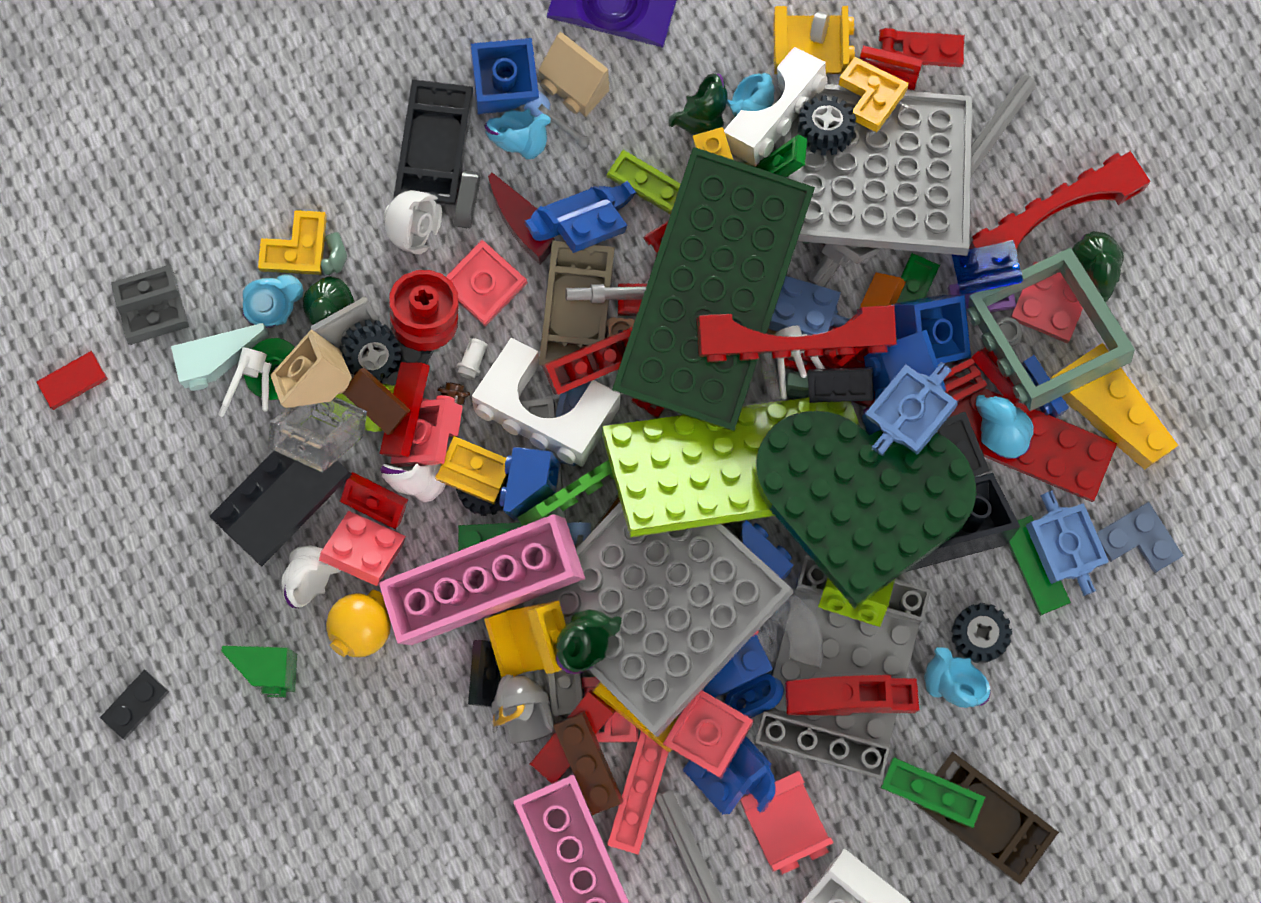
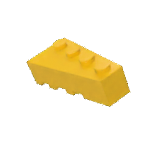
M1102 342L1053 375L1050 380L1109 352V350ZM1122 368L1062 396L1072 409L1077 410L1098 431L1103 432L1113 442L1117 443V447L1144 470L1179 446Z

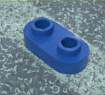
M764 674L730 691L725 699V704L747 717L753 718L779 704L784 694V686L779 679L770 674Z

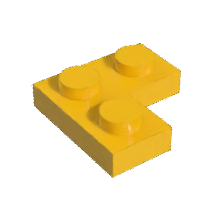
M854 57L840 76L838 85L862 97L853 109V114L856 116L855 122L877 133L907 92L909 83Z
M294 210L292 240L261 238L258 262L259 271L322 275L321 260L324 255L326 213Z

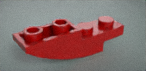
M853 675L785 682L787 715L849 716L852 713H916L920 711L917 678H891V675Z

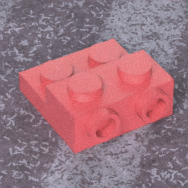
M440 395L436 397V400L423 398L409 458L392 457L391 464L398 467L415 466V464H419V466L444 464L448 437H458L463 406L455 403V399L449 396Z

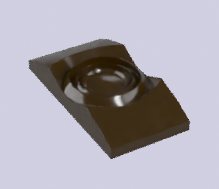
M951 752L935 775L985 797L974 827H967L915 803L914 805L997 870L1017 884L1022 885L1059 831L957 754Z

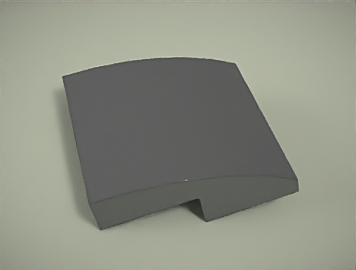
M171 264L111 282L116 308L120 313L125 339L129 345L189 327Z

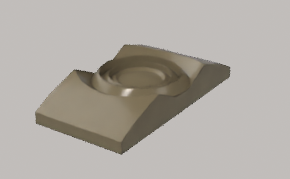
M552 240L539 365H544L606 338L609 300H605L604 303H591L590 300L566 301L565 289L590 288L591 284H604V287H611L615 247L593 245L573 253L566 242Z

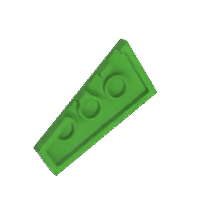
M609 460L517 517L522 526L550 516V512L560 507L562 512L579 502L575 497L583 491L590 495L604 486L601 479L610 475L614 479Z

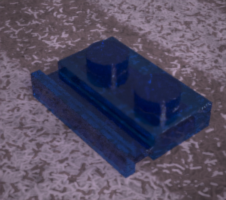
M1014 240L969 249L967 256L951 254L960 295L1023 283Z

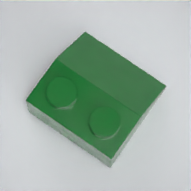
M222 646L221 652L253 687L261 690V694L271 698H286L287 692H295L298 654L287 647Z

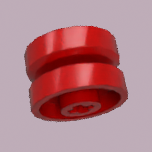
M415 270L404 274L394 283L389 294L391 330L396 339L404 346L417 351H432L445 346L454 337L458 328V292L453 282L443 274L432 270Z

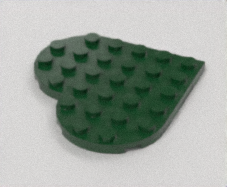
M806 411L793 414L779 421L764 437L756 458V485L760 496L770 511L855 609L959 532L974 507L976 498L975 477L968 460L960 449L949 439L937 432L918 455L905 445L893 441L883 453V456L878 454V451L876 453L872 449V446L883 434L882 430L869 435L850 419L825 411Z

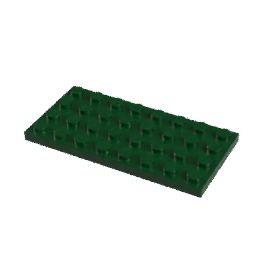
M693 147L612 391L735 431L758 359L739 360V355H726L727 361L707 362V356L699 357L697 317L700 315L732 314V320L751 330L767 334L815 187Z

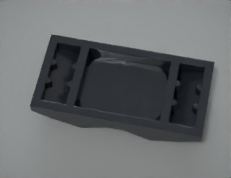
M412 79L394 198L403 192L413 190L435 195L438 198L434 200L436 203L456 205L462 176L465 144L470 124L473 86Z

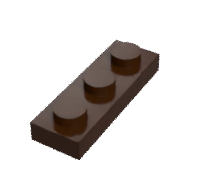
M584 711L556 722L553 725L591 815L621 805L624 800L586 712Z

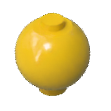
M372 589L367 595L362 593L349 594L339 599L332 606L327 616L326 630L331 641L330 647L342 657L346 655L366 657L377 652L386 643L391 630V621L381 592Z

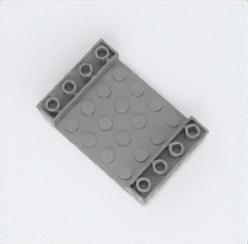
M805 556L772 675L783 683L784 694L778 705L762 713L755 744L883 779L891 748L889 743L897 713H852L849 716L787 715L785 682L853 675H891V678H906L919 626L923 622L931 590L895 580L889 606L880 627L818 607L827 576L811 557Z

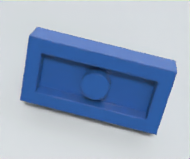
M1035 355L1023 361L1022 365L1035 387L1050 380ZM1062 396L1039 407L1046 416L1049 414L1055 418L1063 415L1069 408Z

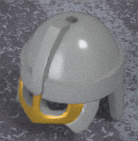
M503 676L499 682L494 702L491 704L493 733H496L498 726H504L507 740L511 744L533 741L555 733L553 727L555 723L549 707L550 703L547 693L543 692L542 688L528 677Z

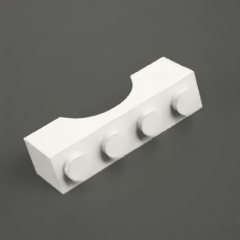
M794 47L777 67L778 87L783 92L782 97L774 105L763 110H741L724 130L731 154L754 166H757L763 157H768L781 135L785 136L789 132L792 122L800 114L804 104L807 101L810 103L816 93H821L825 88L827 77L824 61Z

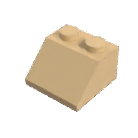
M560 32L538 69L541 81L540 86L548 94L553 96L556 93L563 98V104L574 114L580 112L587 117L610 90L609 71L607 67Z
M312 329L270 375L280 404L285 408L331 402L337 394H341L346 390L352 379L340 349Z

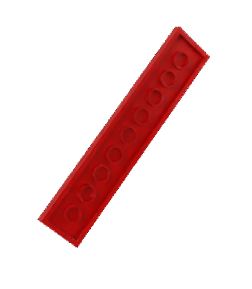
M868 348L845 368L865 367L863 357L869 354ZM818 356L819 358L828 360L825 356ZM807 362L808 366L816 368L814 364ZM953 376L945 380L944 384L947 385L959 379V377ZM967 382L947 392V394L952 397L975 384ZM986 388L959 401L958 406L948 417L966 412L985 458L1090 502L1095 501L1117 446V443L1053 416H1046L1045 413L1036 409L1029 411L1026 405L1017 402L1014 406L1023 410L1033 424L1030 449L1018 458L1007 459L1001 457L981 442L982 432L980 429L982 417L976 407V397L978 395H984L987 398L994 396L1005 397ZM875 392L874 400L852 402L862 405L866 408L870 407L875 402Z

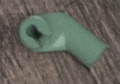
M339 232L325 236L330 254L329 258L321 260V267L326 275L341 272L347 261V253Z

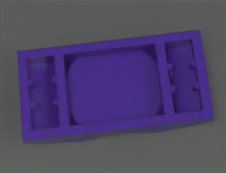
M551 0L547 18L663 48L677 0Z

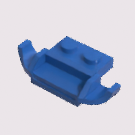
M628 181L617 187H590L588 190L549 205L540 206L530 219L525 220L524 224L532 237L537 241L561 235L571 251L575 253L625 233L628 225L618 211L632 200L636 192Z
M747 736L742 741L722 778L717 777L690 760L683 768L687 776L722 815L730 814L742 796L746 794H752L759 803L756 809L760 813L764 812L776 791L775 779L770 769L772 766L771 762Z

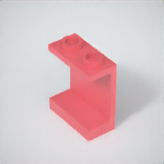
M800 771L775 782V795L764 812L760 813L756 809L759 803L752 794L740 799V804L772 872L779 869L782 875L798 868L797 860L809 855L812 861L829 853L827 846L833 844L803 785L805 782Z

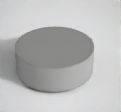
M816 12L810 31L811 41L824 42L829 25V13Z

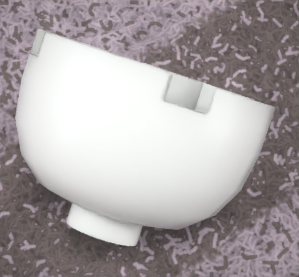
M410 190L399 194L386 207L383 216L387 237L396 247L418 255L430 248V246L425 245L431 230L435 235L437 234L442 221V207L434 201L438 199L435 195Z

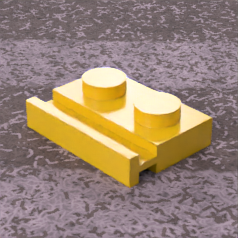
M454 436L446 452L445 462L441 464L435 479L479 499L495 504L496 498L507 478V474H505L506 457Z

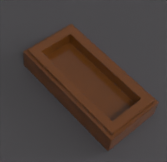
M365 368L360 369L343 392L351 402L387 435L393 433L411 411Z

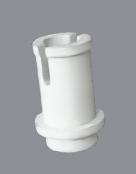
M469 338L461 363H457L456 367L458 368L457 374L459 376L475 380V377L480 375L479 366L488 344L479 339Z

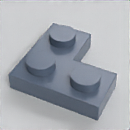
M1149 502L1097 532L1110 562L1138 547L1153 572L1156 573L1183 557L1180 549Z

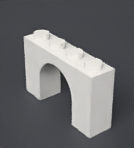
M510 338L473 393V410L480 418L486 421L493 420L501 424L510 434H520L528 438L535 447L542 450L547 448L553 451L562 461L568 464L575 463L583 467L602 437V426L610 425L619 411L620 393L614 392L611 388L592 380L576 406L567 414L557 418L535 416L522 406L519 399L522 391L539 367L538 351Z

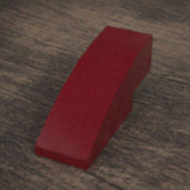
M492 172L488 179L496 206L503 221L521 247L541 265L551 253L552 240L555 241V238L537 241L532 237L524 223L525 220L531 218L537 208Z

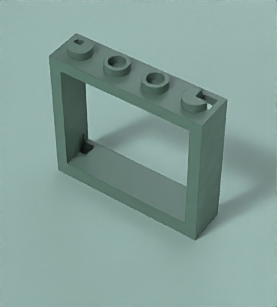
M1071 247L969 296V304L966 311L971 318V324L973 326L978 325L983 333L981 337L986 349L989 352L994 351L998 358L997 365L1001 374L1005 378L1009 376L1014 385L1012 388L1016 399L1019 398L1021 402H1024L1029 411L1132 362L1135 348ZM1061 272L1110 351L1035 387L987 306Z

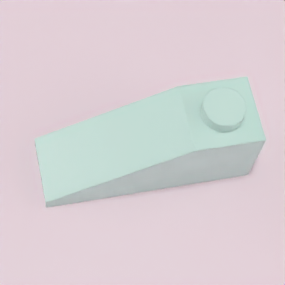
M261 323L171 346L180 384L192 391L208 387L209 382L216 381L239 362L242 348L252 349L257 343L268 338V329Z

